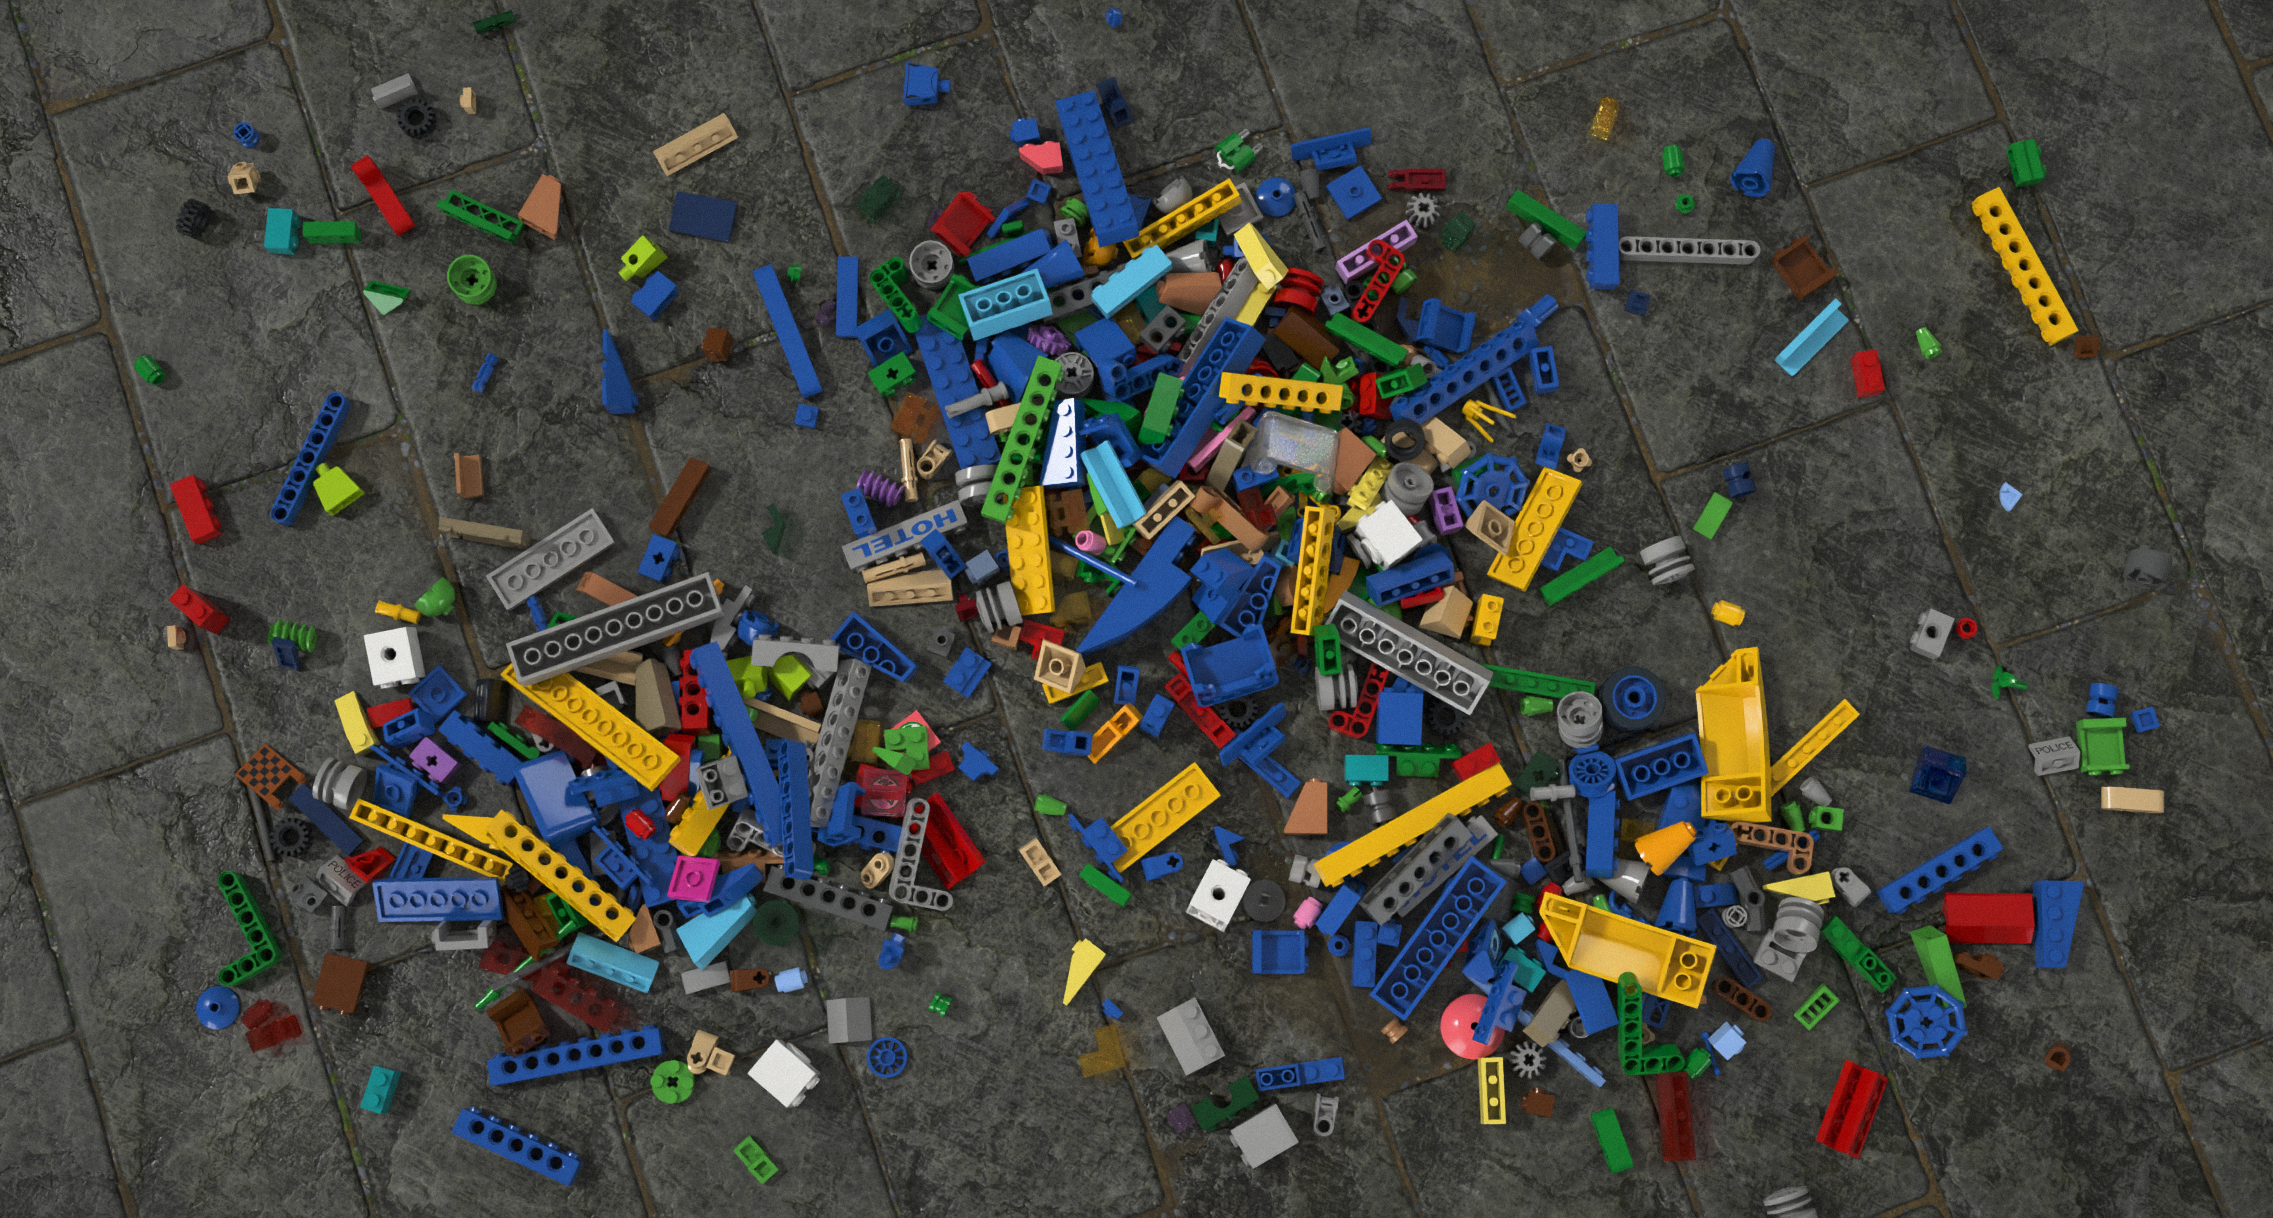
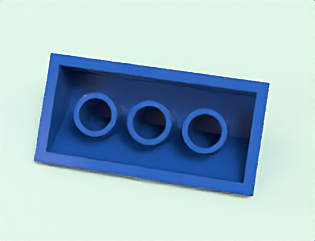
M1690 732L1612 758L1616 764L1617 782L1628 801L1709 774L1696 734Z

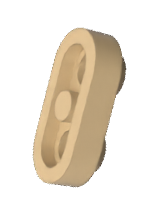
M887 852L876 854L861 872L862 884L866 888L878 887L893 870V857Z

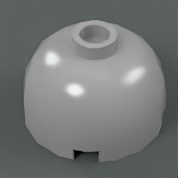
M1181 176L1180 180H1174L1160 192L1161 197L1158 199L1155 197L1151 202L1160 212L1168 215L1192 200V188L1187 180Z

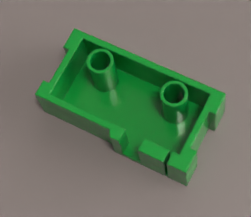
M355 221L303 222V237L307 238L310 244L361 243V228L357 227Z
M1088 863L1079 874L1080 878L1086 881L1087 885L1107 895V899L1117 903L1122 908L1126 906L1132 897L1131 893Z

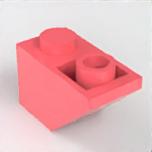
M1047 141L1043 145L1036 146L1035 144H1026L1019 148L1020 159L1041 174L1047 175L1063 172L1059 142Z

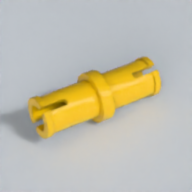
M380 600L375 610L376 614L390 616L394 620L399 621L401 619L414 624H418L421 616L419 611L404 608L401 604L393 605Z

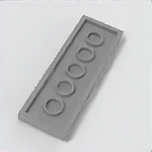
M591 508L492 571L486 577L505 608L510 612L528 598L535 596L616 543L595 510Z

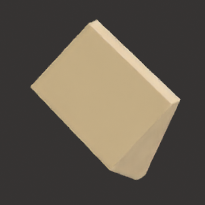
M1484 500L1479 504L1464 526L1502 555L1506 556L1508 554L1515 521Z
M1454 586L1441 588L1443 600L1427 604L1420 628L1460 639L1473 602Z
M1043 640L1034 680L1067 693H1072L1086 671L1081 653L1048 640Z

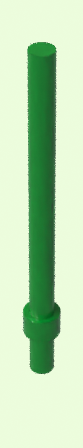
M573 919L555 933L558 942L577 926ZM551 948L542 950L540 953V958ZM530 955L513 971L516 972L535 961ZM508 986L496 992H493L490 987L486 991V995L474 1004L479 1011L482 1010L492 1000L495 1001L499 998L501 992Z

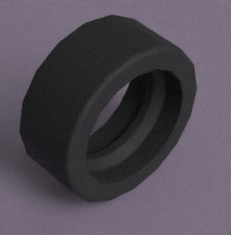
M1411 419L1396 420L1385 431L1386 451L1395 459L1405 461L1414 459L1424 449L1425 434L1423 428ZM1399 432H1410L1417 437V442L1411 447L1403 448L1396 446L1392 442V437Z

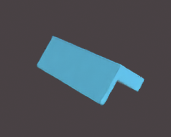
M1836 298L1776 357L1775 361L1791 376H1794L1848 322V318L1837 309L1841 303Z
M1109 440L1104 441L1096 448L1086 450L1080 454L1118 529L1131 525L1146 515L1147 512Z
M579 932L566 964L648 993L659 962Z

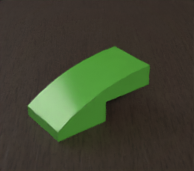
M1714 492L1693 529L1712 539L1733 502Z
M748 1135L733 1149L761 1184L779 1170L751 1135Z

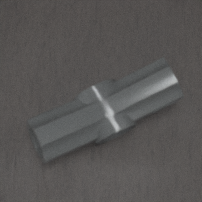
M1744 866L1730 873V876L1741 896V902L1747 913L1745 930L1746 932L1765 931L1763 907L1765 896L1759 890L1748 866ZM1750 893L1757 896L1755 905L1749 902L1748 897Z

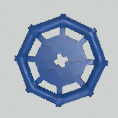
M1488 452L1466 469H1462L1461 472L1463 473L1455 500L1460 504L1467 516V520L1474 512L1467 502L1470 499H1473L1477 507L1485 500L1499 511L1502 510L1500 508L1504 505H1511V507L1502 512L1508 517L1523 509L1522 504L1527 486L1530 485V480L1525 477L1517 463V458L1492 455ZM1493 463L1506 465L1504 470L1494 469ZM1487 465L1486 471H1481L1477 477L1473 475V473ZM1511 471H1513L1518 479L1517 482L1511 481L1509 476ZM1471 478L1474 480L1471 492L1466 493L1469 479ZM1492 486H1495L1497 492H1493L1492 495H1490L1489 489ZM1518 488L1515 501L1513 502L1514 491Z
M1935 983L1932 986L1903 988L1900 996L1885 1011L1890 1029V1041L1914 1056L1915 1060L1951 1056V1051L1964 1036L1968 1035L1969 1031L1966 1029L1963 1011L1964 1003L1961 1000L1958 1001L1941 989L1939 984ZM1931 994L1930 999L1916 1000L1914 996ZM1936 996L1948 1003L1949 1006L1939 1005L1935 1001ZM1909 999L1911 1004L1908 1010L1906 1009L1905 1012L1899 1011ZM1953 1011L1955 1012L1957 1025L1950 1024L1948 1014ZM1924 1017H1928L1929 1020H1933V1023H1930V1026H1925L1920 1021H1923ZM1897 1018L1904 1019L1905 1029L1900 1032ZM1947 1032H1955L1945 1045L1942 1039L1946 1036ZM1909 1035L1914 1041L1918 1042L1917 1048L1903 1039V1037ZM1938 1043L1940 1048L1922 1049L1923 1044Z

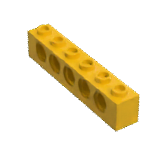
M1229 178L1139 231V237L1125 240L1123 243L1132 259L1135 260L1141 257V253L1149 246L1153 247L1157 244L1162 250L1242 203L1240 194Z
M1222 372L1219 397L1226 398V403L1239 404V400L1245 401V405L1258 406V402L1264 403V407L1276 408V405L1280 404L1283 405V409L1295 410V406H1299L1301 411L1313 412L1314 408H1318L1320 413L1332 414V410L1340 411L1343 386ZM1245 385L1246 390L1242 394V387ZM1264 387V394L1261 396V389ZM1281 389H1282V390H1283V395H1282V397L1280 398L1279 393H1280V391H1281ZM1301 391V398L1298 399V394ZM1319 394V395H1320V398H1319V400L1317 401V400H1316V397H1317V395Z
M1305 506L1290 633L1314 636V626L1322 625L1336 513L1334 509Z

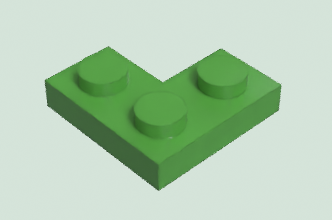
M927 726L884 730L885 749L895 752L906 751L907 756L916 761L912 771L930 769Z

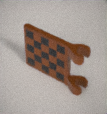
M266 744L234 774L277 811L283 804L273 794L290 776L300 785L307 781L301 772Z

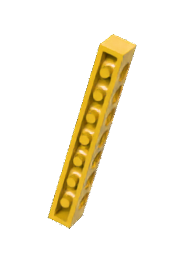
M2000 187L1977 197L1972 202L1973 212L1976 216H1979L1984 232L1989 234L1994 250L2000 254L2004 268L2012 276L2013 285L2019 289L2023 303L2029 307L2033 321L2040 327L2042 338L2051 346L2079 331ZM1990 210L1994 211L1997 217L1992 216ZM2000 228H2003L2007 235L2002 234ZM2009 246H2013L2016 249V253L2012 252ZM2019 264H2023L2026 267V271L2022 270ZM2029 282H2033L2036 285V289L2032 288ZM2039 300H2043L2046 303V307H2043ZM2049 317L2055 320L2056 325L2050 323Z
M359 798L349 817L488 877H499V881L507 884L505 875L509 874L508 869L517 866L513 862Z
M501 809L483 830L482 834L615 942L622 937L637 919L628 907L619 905L617 899L612 894L603 892L596 881L588 880L580 868L577 866L572 867L567 863L564 855L559 852L555 853L549 848L550 845L545 840L535 837L533 831L528 826L520 825L512 813L504 812ZM505 830H512L515 833V837H507ZM522 844H530L532 851L523 850ZM539 857H546L549 864L542 865L539 862ZM557 870L563 871L566 878H558L555 872ZM579 884L582 887V892H575L572 885ZM594 897L598 899L599 906L591 905L589 898ZM606 911L614 912L616 915V919H609L606 915Z

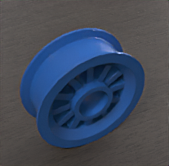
M1591 751L1578 754L1569 764V782L1574 785L1575 792L1581 796L1589 798L1601 797L1611 792L1616 785V764L1606 753Z

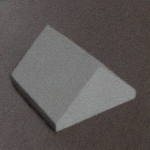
M870 997L826 1000L829 1044L872 1040Z

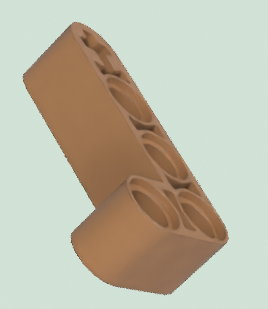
M1201 486L1190 502L1192 508L1200 513L1210 514L1253 552L1259 553L1270 536L1265 528L1218 488Z
M1735 822L1729 826L1732 831L1738 828L1739 832H1748V835L1741 834L1738 837L1737 833L1734 832L1735 843L1789 852L1787 868L1792 874L1800 875L1810 869L1814 842L1809 834L1746 822ZM1755 831L1762 832L1764 836L1763 841L1755 839ZM1777 834H1780L1784 837V845H1780L1776 842ZM1798 838H1802L1805 840V849H1802L1798 846ZM1796 859L1803 862L1804 867L1802 870L1795 867L1794 862Z

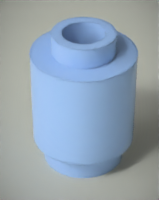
M800 967L779 972V975H775L778 992L784 991V993L802 989L805 988V983L808 982L806 971H801Z

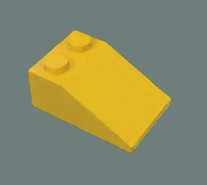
M443 814L442 819L480 842L489 845V849L502 851L482 834L493 818ZM505 830L507 837H515V833L512 830Z

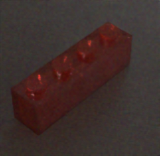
M1687 1071L1655 1074L1663 1162L1696 1160Z

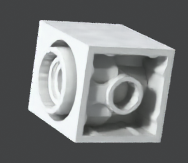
M1392 500L1388 503L1385 501L1381 502L1374 508L1373 514L1369 515L1367 513L1358 520L1357 528L1354 532L1360 540L1364 551L1383 571L1392 568L1415 551L1423 540Z
M403 627L364 635L373 685H380L381 689L398 687L399 682H402V684L420 682L419 678L426 677L416 627ZM394 650L396 651V657H395V658L393 657V652H394Z
M1213 859L1186 913L1224 932L1251 879L1248 878V874L1239 869L1235 871L1229 868V864L1223 860L1218 859L1216 861ZM1213 895L1220 896L1222 900H1216Z
M776 1039L747 1074L788 1108L800 1105L806 1097L804 1095L807 1089L812 1090L820 1081L818 1076L821 1073L810 1064L811 1060L797 1047L789 1042L786 1044L783 1040Z

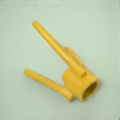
M1469 399L1461 413L1466 415L1465 419L1471 422L1491 443L1494 440L1474 420L1480 417L1494 425L1493 420L1482 414V408L1516 418L1515 414L1485 404L1478 399L1476 401Z

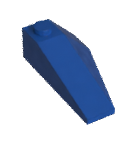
M603 329V355L606 358V361L602 362V369L605 378H602L603 406L611 415L636 413L635 406L639 405L638 395L633 390L612 335L607 329Z

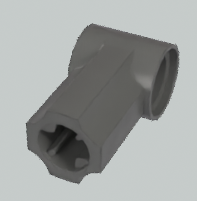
M669 910L657 912L654 916V924L658 929L665 953L683 948L682 940L676 931L678 928L674 913ZM663 914H667L670 917V922L666 926L660 923V917Z

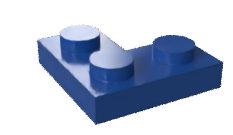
M1560 527L1540 565L1557 572L1565 554L1585 562L1594 542Z

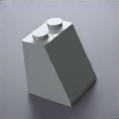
M1275 1103L1231 1129L1232 1135L1229 1136L1234 1147L1239 1146L1243 1154L1240 1157L1246 1167L1251 1165L1253 1169L1298 1143L1297 1138Z

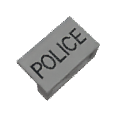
M2070 736L2032 743L2028 746L2035 757L2034 771L2037 776L2079 768L2080 751Z
M336 855L322 865L315 878L317 883L346 907L353 902L356 892L368 884L350 870L345 860L339 855Z

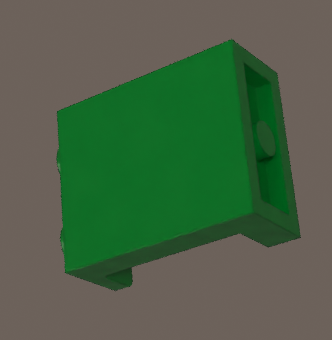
M953 274L951 281L937 303L928 312L927 321L963 341L970 329L958 295L980 288V286L975 287L969 283L966 277Z

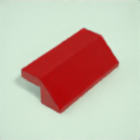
M937 792L927 800L930 810L921 853L945 888L949 890L975 872L986 861L941 795ZM923 806L915 808L914 812L916 814L920 813ZM904 817L900 820V822H901L902 825H903ZM916 823L911 824L909 827V832L913 835L918 831Z
M1945 893L1942 912L1946 919L1944 934L1947 935L1949 943L2031 944L2035 927L2031 894Z
M1846 1060L1815 1141L1850 1157L1859 1159L1888 1078L1878 1072L1863 1068L1852 1061Z

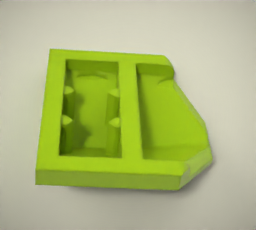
M795 654L779 657L773 667L767 666L770 681L788 701L795 697L813 675Z

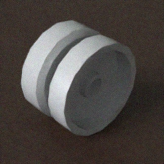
M1401 462L1396 464L1389 473L1388 478L1380 488V496L1382 501L1386 503L1392 500L1404 516H1413L1419 513L1434 489V483L1431 476L1420 466L1410 462Z
M978 465L959 470L955 473L956 485L962 487L958 491L960 504L978 505L985 503L998 465ZM1003 495L998 496L997 500L1003 498Z

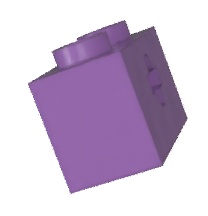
M1452 486L1432 491L1428 497V502L1438 536L1459 532L1463 527Z
M426 736L409 755L414 760L412 764L421 771L423 769L430 773L428 777L437 784L439 782L447 784L463 765L435 741ZM433 758L436 759V762L438 763L436 766L433 765Z

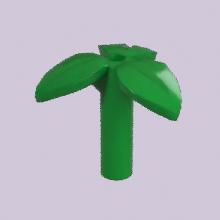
M2001 664L1993 672L1992 678L1995 679V682L1991 684V692L1995 700H1999L2000 687H2011L2021 690L2028 688L2027 682L2019 681L2008 672L2002 673L2003 667Z

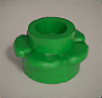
M1689 194L1679 195L1675 202L1676 209L1680 213H1689L1690 210L1695 208L1694 198Z
M794 262L793 266L789 265L787 277L791 278V282H799L802 265H797L796 262Z

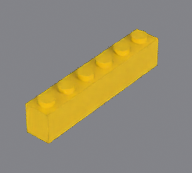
M730 748L727 754L723 755L720 759L730 756ZM702 790L696 793L693 798L695 802L691 808L689 807L682 814L683 820L679 826L676 825L670 833L671 838L668 843L689 857L696 856L730 804L708 810Z

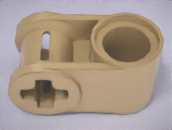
M937 438L933 440L917 462L920 477L927 480L932 479L950 459L953 450L945 448L939 443ZM925 464L932 466V469L928 472L921 470Z
M702 1030L697 1031L687 1056L688 1069L691 1073L698 1075L706 1070L712 1052L718 1045V1036Z

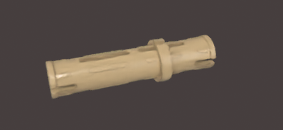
M912 439L899 440L903 470L901 482L904 484L905 502H915L918 500L916 485L918 477L915 474Z
M922 552L916 555L906 558L902 556L899 557V560L862 570V575L865 583L900 572L907 573L908 570L924 566L926 563Z

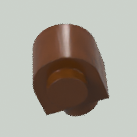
M812 690L801 694L802 703L800 708L804 716L808 715L809 718L826 712L818 692L813 693Z
M2056 1042L2051 1045L2045 1054L2044 1061L2053 1070L2057 1071L2059 1069L2064 1072L2071 1060V1048L2063 1042Z

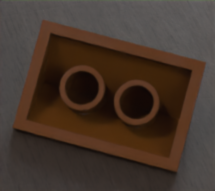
M1292 303L1272 332V334L1319 372L1324 357L1327 356L1329 361H1331L1341 348L1342 340L1339 337L1326 331L1325 326L1303 307Z

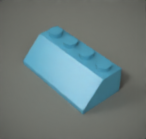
M1037 268L958 295L974 341L1053 315L1049 297Z

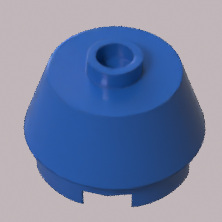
M744 610L742 616H739L738 636L746 644L753 647V639L759 637V634L772 635L771 638L774 639L778 634L779 623L777 621L771 623L767 615L752 610L751 614H749L747 610Z

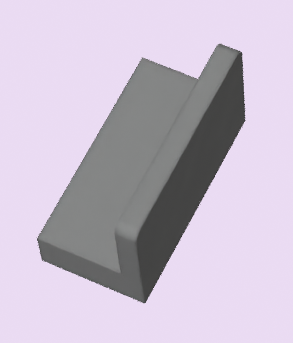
M409 73L371 89L374 95L373 100L380 109L418 94Z

